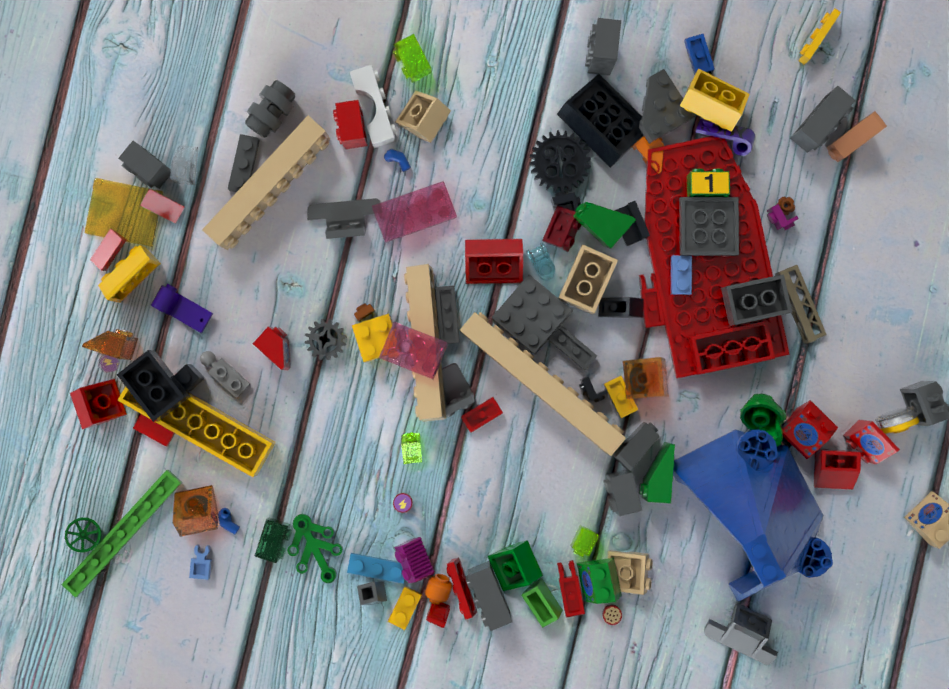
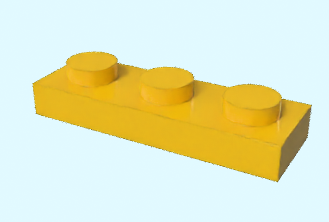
M834 8L831 13H825L820 21L822 23L821 27L813 31L810 36L811 42L809 45L806 43L799 52L802 55L798 60L805 65L811 59L841 12Z

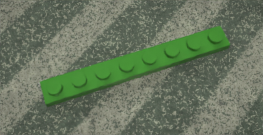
M169 469L166 470L61 585L75 598L78 597L182 484V481Z

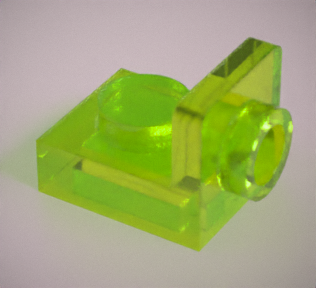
M410 432L401 435L403 464L422 463L420 433Z

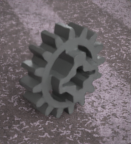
M321 319V324L315 321L314 328L308 327L311 331L310 334H305L306 337H309L305 344H310L307 350L314 351L313 357L319 354V360H323L324 356H326L327 360H331V355L337 358V352L343 353L341 346L347 345L343 342V339L347 338V336L341 334L344 328L338 329V322L332 325L331 319L328 320V323ZM325 327L323 332L315 334L317 330ZM332 329L336 331L338 339L334 338ZM326 334H328L327 338L330 339V342H326L324 345V341H321L322 337H326ZM313 340L319 344V350L315 347ZM336 345L334 350L327 352L329 347Z

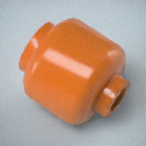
M435 574V576L429 578L425 595L431 603L440 604L449 599L452 590V583L449 577L443 574Z

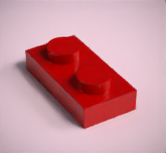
M491 397L462 415L461 418L470 433H472L503 412L494 397Z

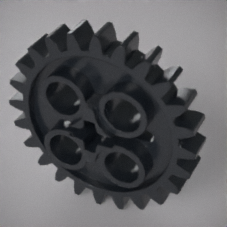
M557 130L556 136L549 132V138L543 135V142L536 141L538 148H532V151L536 154H530L529 158L534 161L530 162L529 166L535 167L531 170V174L537 173L534 180H541L539 186L547 184L546 190L553 187V193L556 192L557 188H560L561 192H564V188H567L570 192L572 190L571 185L578 188L577 181L584 182L582 176H588L589 173L585 169L591 168L589 164H586L591 161V158L586 157L590 150H584L586 143L579 144L580 137L575 140L574 133L568 137L567 131L560 135L559 130ZM558 145L561 146V161H565L562 164V179L559 176V163L557 162L559 157ZM571 148L574 154L568 156L564 153V149ZM552 149L555 152V156L548 157L545 155V151ZM573 167L575 174H567L565 168ZM553 168L556 170V175L549 176L546 170Z

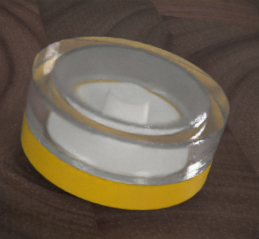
M914 407L895 409L875 418L878 427L885 434L892 432L894 434L900 433L919 423Z

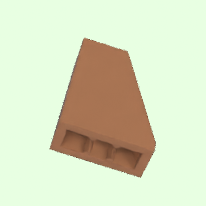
M874 111L826 147L828 154L832 159L839 162L886 128L887 125Z

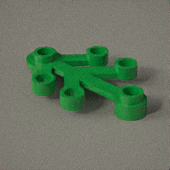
M299 514L293 520V528L296 532L287 552L290 556H296L300 552L299 544L304 535L307 542L301 561L296 566L297 572L303 574L308 570V562L312 552L322 571V581L332 583L337 577V572L333 567L328 566L320 548L331 551L334 556H338L342 553L343 547L339 543L332 544L314 538L311 531L321 533L324 538L329 539L334 535V529L331 526L324 527L312 523L308 515ZM299 521H304L305 527H300ZM326 529L331 530L330 536L325 534ZM335 546L340 548L339 553L334 552L333 548ZM291 547H296L297 552L292 553ZM304 564L306 569L300 570L299 565ZM325 573H331L332 577L327 579Z

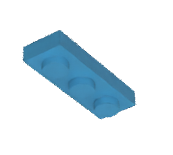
M356 553L350 554L347 573L403 584L405 580L402 575L403 568L398 561Z

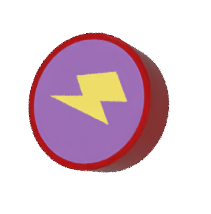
M399 493L393 500L394 508L401 513L409 511L413 504L411 496L407 493Z

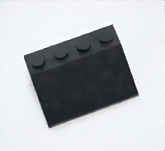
M600 74L596 75L568 99L557 113L610 168L644 136L639 129L642 116Z

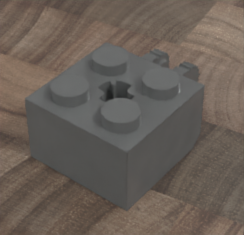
M920 381L900 389L909 415L918 416L919 423L916 425L930 426L949 419V406L944 402L943 390L937 381Z

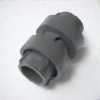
M278 80L274 81L271 86L265 85L259 93L263 100L260 104L253 102L246 111L249 116L245 120V124L263 138L267 137L271 131L275 133L282 124L278 119L280 115L288 116L294 107L292 101L295 99V93Z

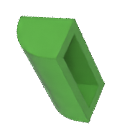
M542 578L522 593L523 599L542 628L559 619L563 609Z

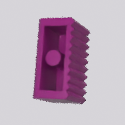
M421 537L412 538L394 547L396 550L395 558L401 563L403 578L408 583H416L435 572Z

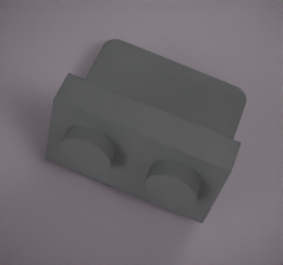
M456 363L442 368L446 418L452 416L455 411L461 408L466 409L474 403V393Z

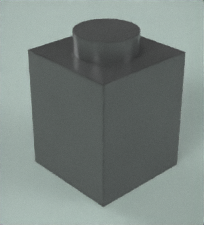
M374 581L357 586L360 605H374L387 601L384 582Z

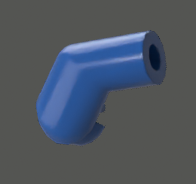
M390 149L384 154V159L387 162H398L403 172L411 168L403 152Z
M222 508L218 513L220 526L236 535L240 526L232 522L230 510Z

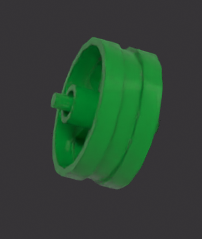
M81 517L73 520L67 526L64 539L66 545L71 550L85 553L98 545L101 539V530L94 520ZM78 521H88L84 530L81 529ZM75 523L79 533L68 530ZM90 523L94 524L97 530L87 532ZM98 533L96 542L90 539L88 535ZM68 534L78 536L74 541L69 543ZM78 540H81V550L72 546ZM84 540H88L93 546L84 549Z

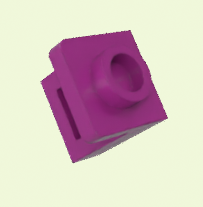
M779 204L767 210L768 220L771 224L775 225L777 230L781 228L787 230L795 226L794 221L799 219L798 216H795L787 221Z

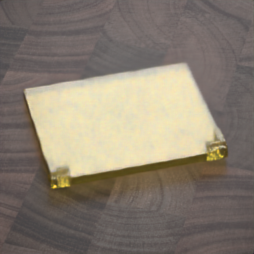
M95 178L84 233L105 237L108 231L113 229L126 238V242L152 247L159 215L140 206L148 188ZM153 190V191H155V192H157V193L163 195V191Z

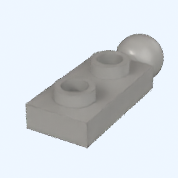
M205 351L201 354V363L204 366L212 367L208 373L234 397L238 398L250 385L223 358L217 362L214 353L211 351Z

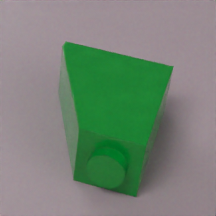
M588 202L580 204L573 216L604 247L610 249L636 220L632 216Z

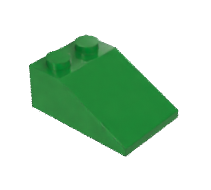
M663 443L646 472L643 483L639 484V495H642L645 501L671 504L675 444Z

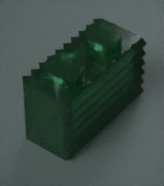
M268 517L254 556L273 563H277L280 559L283 560L286 553V548H284L285 541H289L292 530L289 529L291 524Z

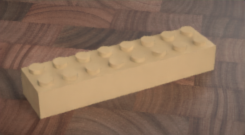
M308 115L202 231L220 247L226 250L234 248L239 242V237L251 230V224L263 217L265 214L264 210L276 203L278 200L277 196L289 189L291 186L290 182L302 175L303 168L307 164L310 165L316 159L315 155L320 150L323 151L327 148L330 138L326 131Z

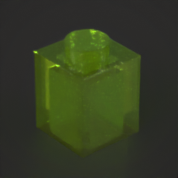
M580 525L570 545L574 549L573 553L584 557V554L590 556L599 538V534Z

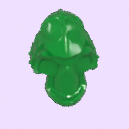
M762 393L754 394L740 409V419L749 430L766 431L773 437L776 446H779L783 440L781 425L787 419L786 411L782 410L772 396Z

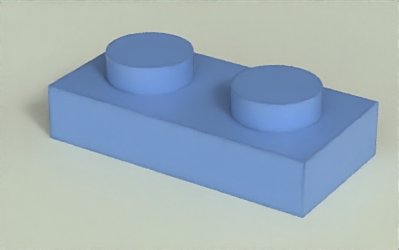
M673 255L671 256V295H691L692 256Z

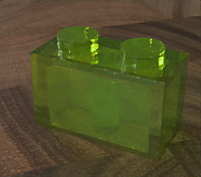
M414 34L393 44L395 51L392 53L397 62L401 61L403 65L401 70L406 79L410 78L413 83L432 73L431 66Z

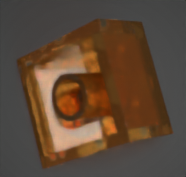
M116 329L115 332L106 331L83 343L82 347L117 359L131 360L138 338L133 337L132 332Z
M655 357L623 361L626 399L669 397L665 358Z
M212 485L175 492L172 523L180 537L218 529V509Z

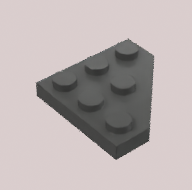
M665 69L647 79V90L643 100V114L639 129L650 144L690 121L695 116L692 112H688L683 107H680L683 97Z

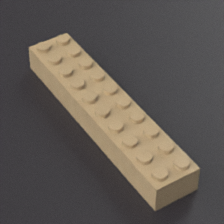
M474 312L460 329V332L606 454L612 456L626 439L622 435L624 431L617 425H610L608 423L609 419L603 413L594 412L592 410L594 406L587 400L583 399L581 401L577 397L579 394L573 388L564 387L562 385L564 381L557 375L551 376L547 372L549 369L544 364L534 362L532 360L534 356L527 350L522 352L517 348L519 344L511 337L509 339L505 338L502 335L504 331L497 325L492 327L487 323L489 319L484 314Z

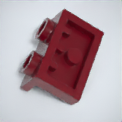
M557 206L542 241L561 248L565 252H569V249L574 245L575 235L582 226L573 217L576 212Z

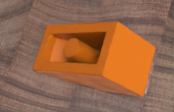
M643 136L632 148L634 150L637 149L641 153L642 159L646 163L648 160V149L664 146L662 143L663 139L660 137L649 144L645 136ZM663 151L652 153V161H656L660 166L657 174L662 171ZM651 163V166L657 172V165L655 163Z

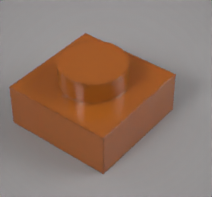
M364 303L356 308L357 312L354 315L358 321H361L374 313L375 309L371 304L366 305Z

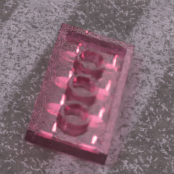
M444 181L372 206L385 243L457 218Z

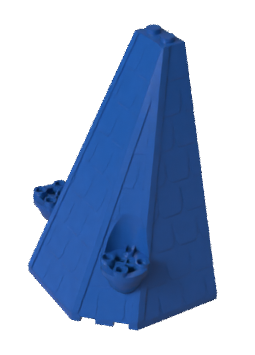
M735 429L674 460L673 476L675 480L687 486L743 547L754 568V571L728 583L738 602L797 572L811 578L821 576L832 567L833 560L829 546L823 540L816 537L824 515L800 472L789 447L782 444L776 446L775 440L766 431L750 430L742 432Z

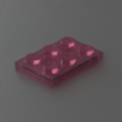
M394 322L379 358L434 380L448 343Z

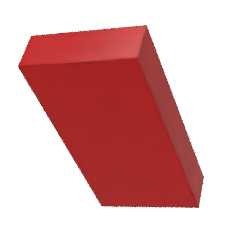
M140 414L133 429L166 447L169 446L175 435L174 432L153 422Z

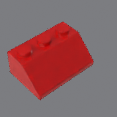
M523 239L465 240L466 284L522 283Z

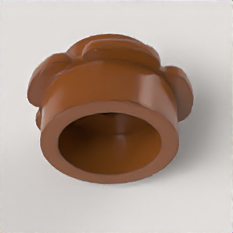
M781 197L778 200L777 204H779L784 215H789L790 212L792 213L795 210L794 200L791 197Z

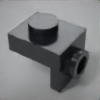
M565 191L559 192L551 199L553 208L571 204L575 212L581 204L580 198L576 197L575 192L566 194Z
M589 377L580 379L581 384H579V388L583 395H587L589 401L594 400L596 403L605 399L604 395L608 394L606 389L596 393Z

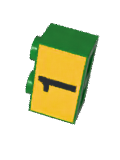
M719 168L712 169L711 171L693 169L687 175V197H728L730 195L729 171H723V169Z

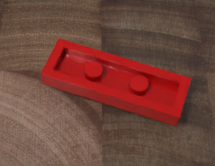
M458 557L448 562L446 569L448 576L451 577L453 582V592L460 602V612L464 614L466 620L473 618L477 613V609Z

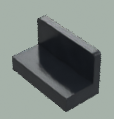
M632 201L626 206L614 210L636 219L622 236L626 246L650 236L636 201Z

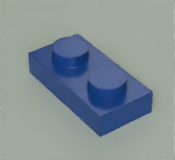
M704 33L686 38L684 43L694 75L698 69L707 73L713 72L715 68Z

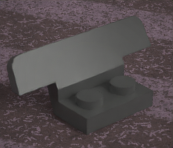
M377 198L311 204L308 207L307 220L326 219V239L364 236L366 232L364 215L380 214L383 212L381 202Z
M739 603L734 606L731 622L727 627L709 619L704 628V633L707 637L765 665H770L778 655L777 651L764 645L769 639L772 619Z

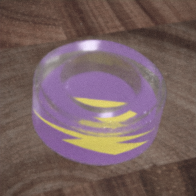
M104 354L99 358L98 366L103 372L112 373L118 369L119 359L114 354Z

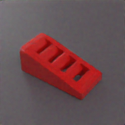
M431 603L426 620L444 628L449 615L450 605Z

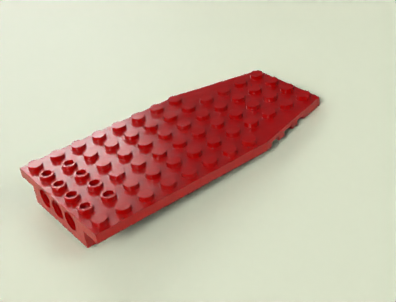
M714 136L648 149L644 222L650 236L646 240L653 273L657 282L676 378L715 372L790 355L781 315L729 326L721 288L773 277L758 204L751 195L750 188L741 174L739 165L737 166L733 158L734 155L726 139ZM663 151L662 171L657 174L660 166L656 161H652V153ZM651 163H655L657 165V172L653 169ZM719 168L723 169V171H729L730 195L728 197H738L739 255L692 256V294L671 295V256H680L679 198L687 197V175L693 169L711 171L712 169Z

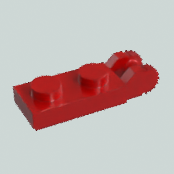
M651 273L650 276L653 287L651 289H646L644 274L639 275L640 296L644 299L643 318L645 328L665 325L654 273Z
M573 560L569 561L568 564L572 575L564 577L562 563H557L560 577L558 579L566 618L585 614L578 575H576Z

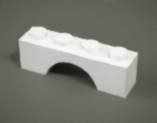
M372 65L350 71L357 95L367 96L376 104V115L372 122L367 125L373 147L376 148L396 142L394 138L397 135L394 124L390 125L388 119L392 116L389 106L385 107L383 103L386 97L383 88L379 89L377 82L380 81L377 70L373 71Z

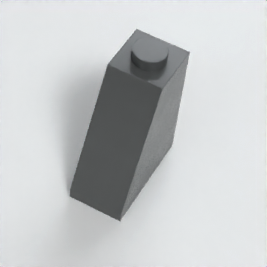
M643 422L617 448L612 456L624 468L631 471L660 437L656 433L658 429L651 422L649 424Z

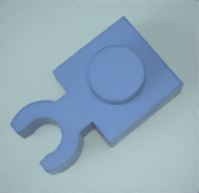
M197 544L194 548L197 558H191L189 578L209 580L212 559H206V557L210 553L211 548L210 545H207L205 552L202 553L199 549L200 545Z

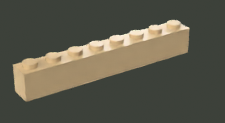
M429 264L406 267L407 273L404 274L405 284L408 285L406 301L409 303L410 310L407 311L408 321L411 322L409 338L413 344L410 354L412 360H414L412 375L416 379L414 396L417 398L418 406H415L416 417H419V420L423 422L446 419L433 268Z

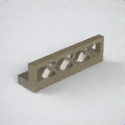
M798 265L775 273V276L784 274L792 309L791 314L804 344L814 342L818 338L827 335ZM794 270L797 277L795 283L792 282L788 273ZM796 288L804 293L802 301L799 299ZM803 305L810 308L811 315L809 319L807 318ZM811 323L817 325L820 331L819 334H814Z

